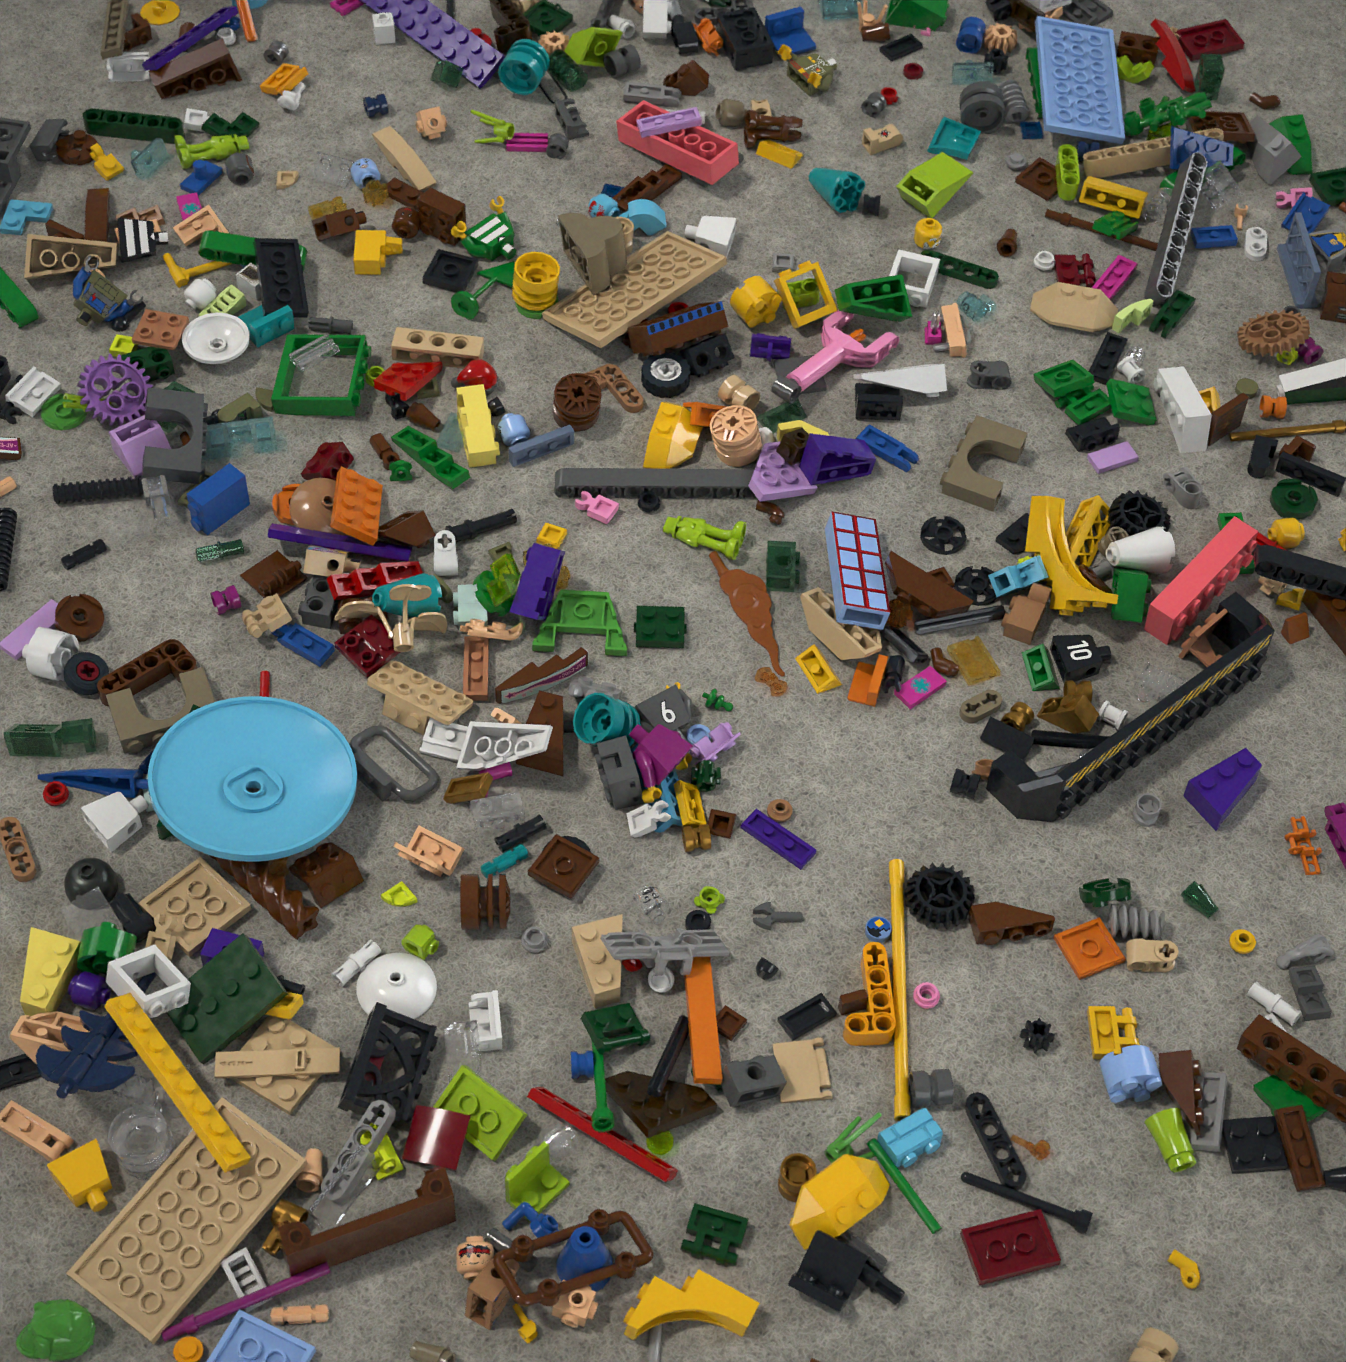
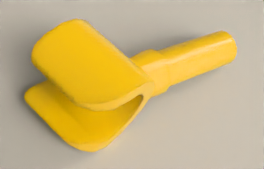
M516 1303L513 1305V1309L523 1325L518 1329V1334L529 1344L538 1335L536 1324L526 1317L521 1306Z

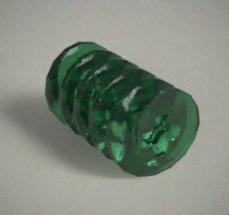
M562 49L553 51L549 56L550 64L547 71L570 92L583 88L588 79L587 73L569 55L565 54Z

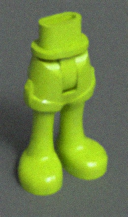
M236 134L233 137L231 135L212 136L208 141L193 145L187 144L181 135L174 136L176 152L182 169L190 168L196 160L205 161L213 158L221 160L228 158L234 153H241V150L249 149L247 137H237Z
M668 516L663 526V532L672 534V538L679 539L690 546L699 547V545L723 553L730 560H736L739 547L741 548L745 538L747 524L746 522L738 521L732 530H724L707 524L705 519L683 517L682 519V516L677 518Z

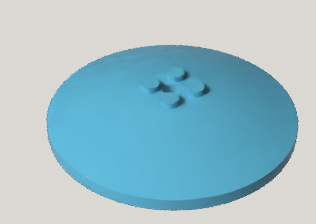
M272 697L230 698L192 711L165 732L152 753L148 768L150 800L155 813L163 825L176 838L195 850L233 861L275 860L297 854L316 845L342 823L353 804L357 786L355 757L349 743L338 728L322 715L305 706ZM249 788L259 789V791L255 793H251L247 790Z

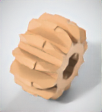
M998 23L995 26L990 25L984 35L985 48H989V52L992 49H1001L1005 54L1006 52L1012 53V50L1017 45V30L1012 29V26H1006L1005 23L1003 25Z
M555 30L553 33L546 32V35H541L539 44L544 47L550 60L552 59L555 63L558 59L563 62L564 58H569V55L565 52L569 42L568 35H563V32L556 33Z

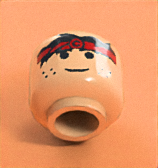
M483 1236L466 1237V1242L459 1244L456 1249L458 1273L464 1275L466 1280H474L487 1263L494 1258L493 1245L483 1241Z

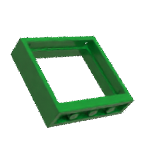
M287 334L271 397L275 414L355 416L357 407L361 405L360 391L364 390V374L368 372L367 359L371 357L372 353L371 346H368L366 335ZM298 355H357L348 396H289Z

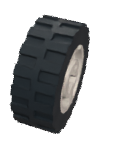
M665 352L655 356L650 355L647 360L645 359L641 368L642 386L648 393L650 392L653 396H659L660 398L679 396L689 387L690 365H688L686 359L684 360L682 356L676 355V353Z

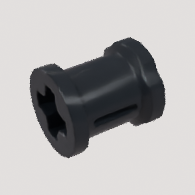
M396 392L393 396L387 394L385 401L391 407L392 417L394 419L406 417L410 406L405 401L400 400V394Z

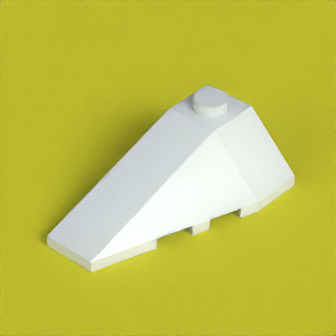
M926 364L902 367L900 369H888L884 372L875 371L853 375L856 380L914 393H926V397L940 396L939 392L947 391L945 364Z
M470 721L456 768L459 770L480 771L547 750L553 727L550 725Z

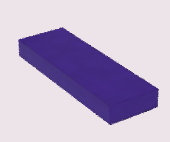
M755 809L740 826L742 830L800 870L817 852L815 848L758 809Z

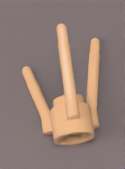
M863 0V14L861 3L858 2L859 32H861V29L881 23L888 5H884L876 21L872 14H867V0Z

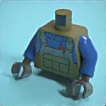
M91 255L85 258L86 266L80 269L73 280V296L75 298L73 305L81 311L76 320L83 326H88L91 320L97 323L103 320L111 322L116 317H123L133 308V304H139L143 300V296L140 300L133 299L132 295L138 290H133L130 294V299H126L128 297L127 294L95 271L99 266L98 259L94 265L88 264Z

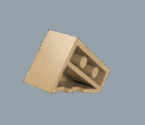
M623 914L572 927V944L594 1008L620 1002L621 960H614L600 938L601 935L611 932H622Z

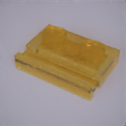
M975 636V639L972 640L966 639L947 646V652L954 663L959 666V671L968 686L1000 676V669L979 636Z

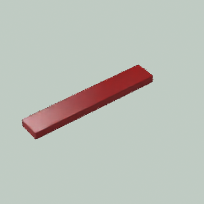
M540 1086L530 1089L527 1095L528 1098L665 1182L671 1181L676 1176L678 1170L613 1129L607 1132L595 1131L592 1127L590 1115L546 1088Z

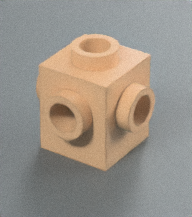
M439 106L416 113L418 120L416 121V128L422 137L428 136L429 140L441 137L440 133L446 131L447 121L445 116L441 115Z
M587 1285L560 1295L559 1301L553 1305L552 1315L561 1318V1321L568 1326L577 1327L580 1325L585 1327L588 1318L593 1320L599 1304L594 1302L596 1292Z

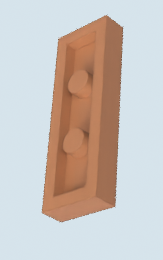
M464 636L463 694L473 701H488L489 638Z

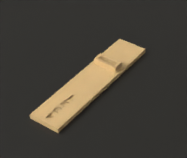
M340 1047L216 1052L215 1079L340 1074Z

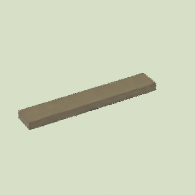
M128 0L107 1L100 52L102 59L123 55L129 6Z

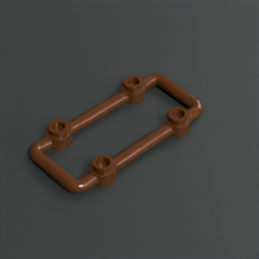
M596 1209L590 1213L586 1222L533 1240L526 1235L516 1237L512 1241L510 1248L495 1254L493 1264L513 1300L518 1305L526 1307L540 1303L543 1306H553L559 1301L560 1295L613 1276H618L622 1279L633 1277L638 1267L651 1262L654 1253L629 1213L615 1211L608 1214L603 1209ZM618 1222L623 1223L641 1252L637 1256H634L631 1252H622L617 1255L614 1264L561 1283H557L553 1279H545L539 1283L537 1291L529 1294L522 1292L505 1262L511 1259L517 1262H527L533 1257L534 1251L569 1240L572 1233L579 1227H591L597 1231L599 1236H602L609 1231L610 1225Z

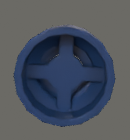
M384 93L378 94L376 98H371L370 96L363 98L364 109L368 118L374 117L378 112L381 115L388 114V104Z
M1078 141L1076 147L1078 162H1083V156L1087 152L1099 150V143L1092 142L1091 144H1086L1085 141Z

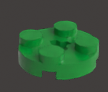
M497 569L492 571L486 570L475 577L473 586L477 583L478 590L475 592L479 603L491 614L497 612L500 613L498 616L502 617L509 613L516 591L505 581L502 573Z

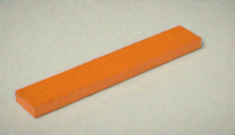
M710 956L693 957L691 972L689 975H684L694 1084L721 1085L722 1069Z

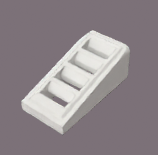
M246 1247L222 1260L221 1266L238 1298L266 1287ZM246 1261V1266L232 1273L230 1268ZM251 1270L253 1275L240 1282L236 1281L235 1278ZM256 1280L258 1285L242 1292L241 1288ZM271 1297L267 1300L247 1307L244 1310L246 1313L254 1310L255 1308L265 1304L266 1302L272 1300L273 1298Z

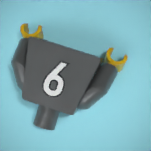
M675 682L672 687L666 685V690L635 706L640 717V726L648 733L660 724L667 729L679 732L681 737L687 741L681 729L685 728L690 722L692 700L680 689L679 682Z

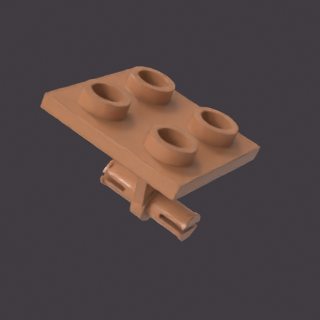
M1224 608L1218 614L1213 612L1204 621L1205 624L1202 627L1198 625L1189 634L1190 637L1181 645L1183 650L1178 657L1183 659L1191 652L1206 667L1220 659L1222 655H1215L1207 637L1213 633L1228 611Z

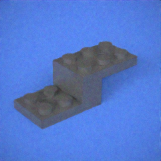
M0 117V215L21 177L17 154L31 130L30 122Z

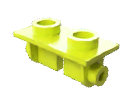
M372 1122L370 1123V1126L377 1130L378 1126ZM370 1131L362 1134L360 1138L362 1146L367 1145L371 1141L372 1134ZM386 1133L369 1160L378 1181L404 1170Z

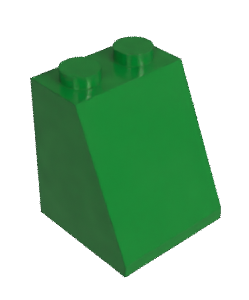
M889 0L885 23L914 28L915 26L916 29L927 30L928 27L931 31H936L939 26L942 27L947 19L948 0Z

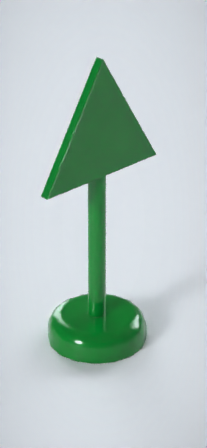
M515 261L477 272V275L490 280L473 295L467 291L456 292L451 297V306L454 312L471 320L479 313V304L476 299L493 283L499 282L513 287Z

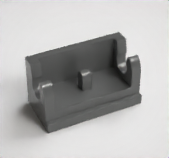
M569 98L560 101L557 99L555 100V116L568 140L589 136V132L585 128L587 125L585 122H582L577 108H566L567 105L575 103L574 99Z
M66 119L45 120L29 145L37 161H51L54 159L55 155H48L59 137H65L70 133L69 130H62L68 124Z

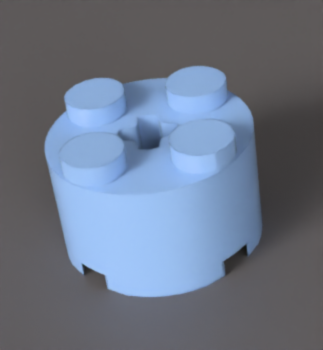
M1132 1045L1123 1047V1053L1114 1055L1112 1051L1100 1060L1099 1064L1106 1089L1113 1103L1122 1102L1127 1098H1134L1135 1102L1146 1101L1150 1099L1151 1092L1162 1086L1154 1055L1147 1046Z

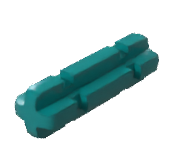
M520 844L513 848L514 851L508 850L492 859V863L490 861L484 863L480 867L483 876L486 879L489 874L495 876V872L498 871L500 873L517 864V860L522 861L528 857L527 849L523 844Z

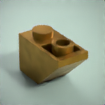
M1084 693L1048 698L1043 702L1042 708L1037 714L1038 718L1070 733L1089 732L1099 716V713Z

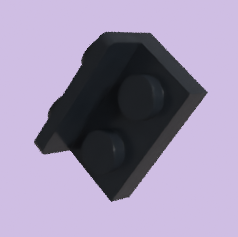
M1102 417L1067 428L1065 434L1078 452L1083 450L1091 451L1096 446L1114 443L1118 439L1120 426L1118 423L1111 425L1106 417Z

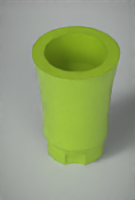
M1170 1108L1157 1112L1145 1120L1144 1124L1152 1134L1165 1163H1168L1173 1173L1186 1170L1196 1164L1193 1156L1194 1151L1184 1127L1180 1108Z

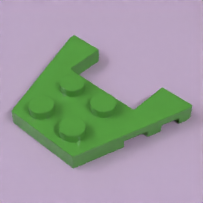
M561 589L545 623L540 627L537 638L532 643V651L554 652L556 632L606 635L605 655L627 656V646L624 643L609 592Z

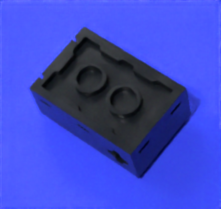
M755 7L748 8V10L741 9L725 12V14H717L716 31H718L723 39V48L734 70L773 63L774 43Z

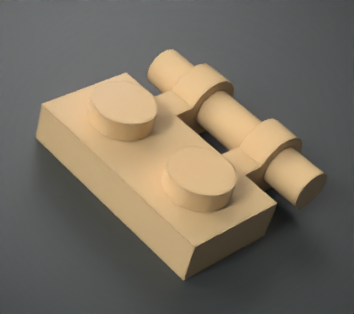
M277 593L264 598L257 605V611L252 612L247 609L242 613V621L247 626L249 634L256 638H259L264 631L270 629L273 632L292 620Z

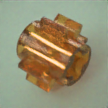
M898 598L889 601L890 614L886 623L898 628L907 626V620L912 621L913 619L911 604H904Z

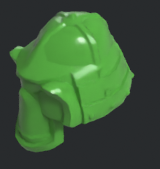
M62 1299L37 1302L34 1304V1315L31 1323L20 1332L16 1340V1346L21 1354L30 1359L40 1358L42 1360L48 1359L49 1361L69 1360L83 1355L94 1344L96 1327L88 1309L75 1301Z

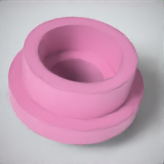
M925 982L915 988L913 999L919 1007L929 1009L938 1004L940 993L934 984ZM922 994H929V995L931 996V998H930V999H926V998H923L921 995H922Z

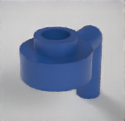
M522 1202L502 1222L504 1228L510 1231L525 1216L530 1221V1228L537 1238L559 1231L558 1223L554 1217L548 1214H538L528 1202Z

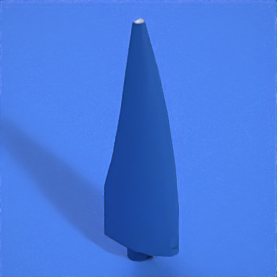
M95 768L37 775L39 780L47 782L59 781L66 786L104 795L121 792L126 798H136L139 789H148V779H142L143 771L141 769Z

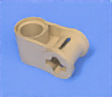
M1129 940L1126 943L1127 969L1133 972V969L1142 970V972H1169L1175 967V960L1179 952L1178 947L1175 943L1168 940Z

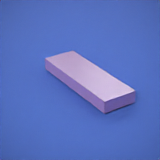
M697 107L636 120L641 138L702 125V119Z
M52 599L5 637L0 642V649L15 660H18L22 656L23 647L29 644L38 627L56 628L54 621L58 603Z

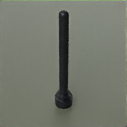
M964 1172L961 1174V1180L966 1184L1030 1208L1041 1209L1046 1214L1071 1222L1070 1226L1076 1227V1231L1084 1234L1087 1233L1093 1212L1085 1209L1081 1211L1075 1210L1074 1212L972 1173Z

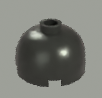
M90 857L75 862L69 868L64 879L66 896L71 904L79 909L92 910L95 907L108 904L115 897L118 882L115 872L108 863L101 859Z

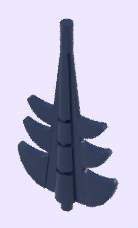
M153 972L143 976L136 985L146 993L157 974ZM81 1010L79 1012L81 1024L90 1032L73 1030L66 1025L62 1026V1041L64 1046L70 1051L55 1050L45 1044L38 1048L36 1053L37 1070L46 1081L59 1084V1088L56 1091V1095L59 1098L64 1099L68 1094L77 1093L79 1089L89 1092L112 1090L125 1083L134 1075V1066H121L108 1062L126 1061L139 1055L131 1043L120 1041V1039H128L109 1013L104 1017Z

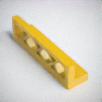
M1099 495L1081 501L1065 533L1069 552L1074 563L1076 558L1079 557L1080 563L1087 567H1090L1098 551V542L1105 536L1110 526L1107 523L1110 507ZM1100 510L1105 514L1103 521H1101ZM1092 525H1095L1096 537H1093ZM1085 541H1087V543H1088V548H1089L1088 553L1085 552V547H1084V542H1085Z

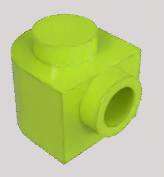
M414 925L401 940V944L406 951L421 958L423 961L429 954L433 955L439 947V941L435 939L434 932L427 925Z

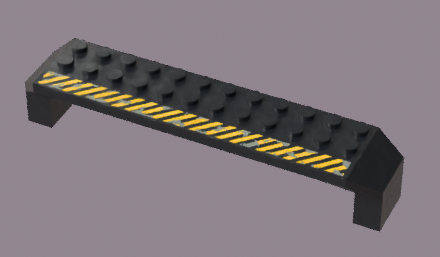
M1234 592L1219 603L1216 614L1220 613L1224 608L1228 612L1213 631V634L1231 649L1230 652L1075 762L1034 772L1010 749L992 762L986 790L1017 819L1054 822L1059 817L1061 819L1066 818L1077 804L1079 806L1084 805L1089 800L1091 794L1102 792L1107 787L1109 781L1112 779L1117 781L1124 775L1127 768L1138 766L1145 755L1156 753L1160 748V744L1165 741L1167 743L1171 742L1181 729L1184 731L1188 730L1196 718L1206 717L1214 705L1221 706L1227 700L1228 695L1232 692L1235 694L1239 693L1249 680L1251 682L1257 680L1262 673L1260 669L1267 659L1266 653L1275 631L1270 621L1240 594Z

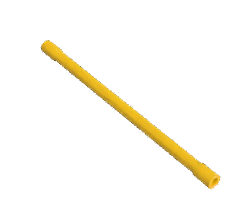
M900 859L889 861L893 1004L896 1019L894 1030L895 1121H901V1117L904 1119L911 1115L908 1079L903 887L905 876L904 861Z

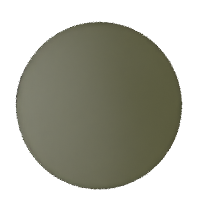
M1243 378L1238 380L1235 392L1237 395L1244 393L1251 399L1257 395L1259 387L1254 380Z

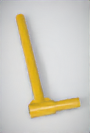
M170 253L163 255V259L169 268V273L178 288L187 285L190 277L232 264L211 261L185 270V268L176 265Z

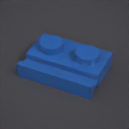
M1303 192L1282 222L1281 227L1290 230L1295 212H1301L1308 234L1314 233L1329 211L1330 205L1312 196L1309 197Z

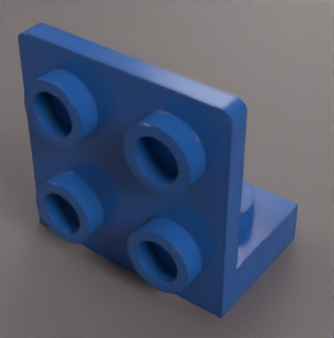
M801 6L765 16V28L774 43V50L778 52L782 44L790 47L795 55L816 49L815 42L803 28L804 10Z

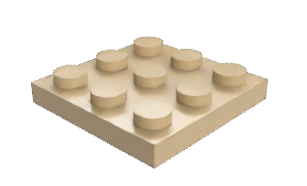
M201 856L139 902L141 910L147 912L153 922L157 913L166 915L165 924L168 921V916L177 917V925L171 931V935L177 936L176 944L189 957L204 947L212 928L225 931L252 910L251 904Z
M269 1015L240 1051L333 1048L334 1046L289 1019ZM322 1074L230 1079L291 1115Z

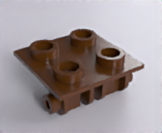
M278 550L240 574V577L263 598L273 596L276 593L281 597L308 579L300 571L302 565L298 560L295 562L289 561Z

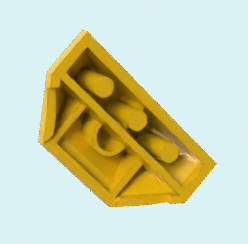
M661 402L649 434L643 468L671 469L693 457L703 427L690 425V408L683 407L680 404Z
M843 1154L801 1186L794 1215L791 1217L789 1226L805 1250L808 1249L817 1230H821L835 1238L882 1204L890 1184L877 1161Z

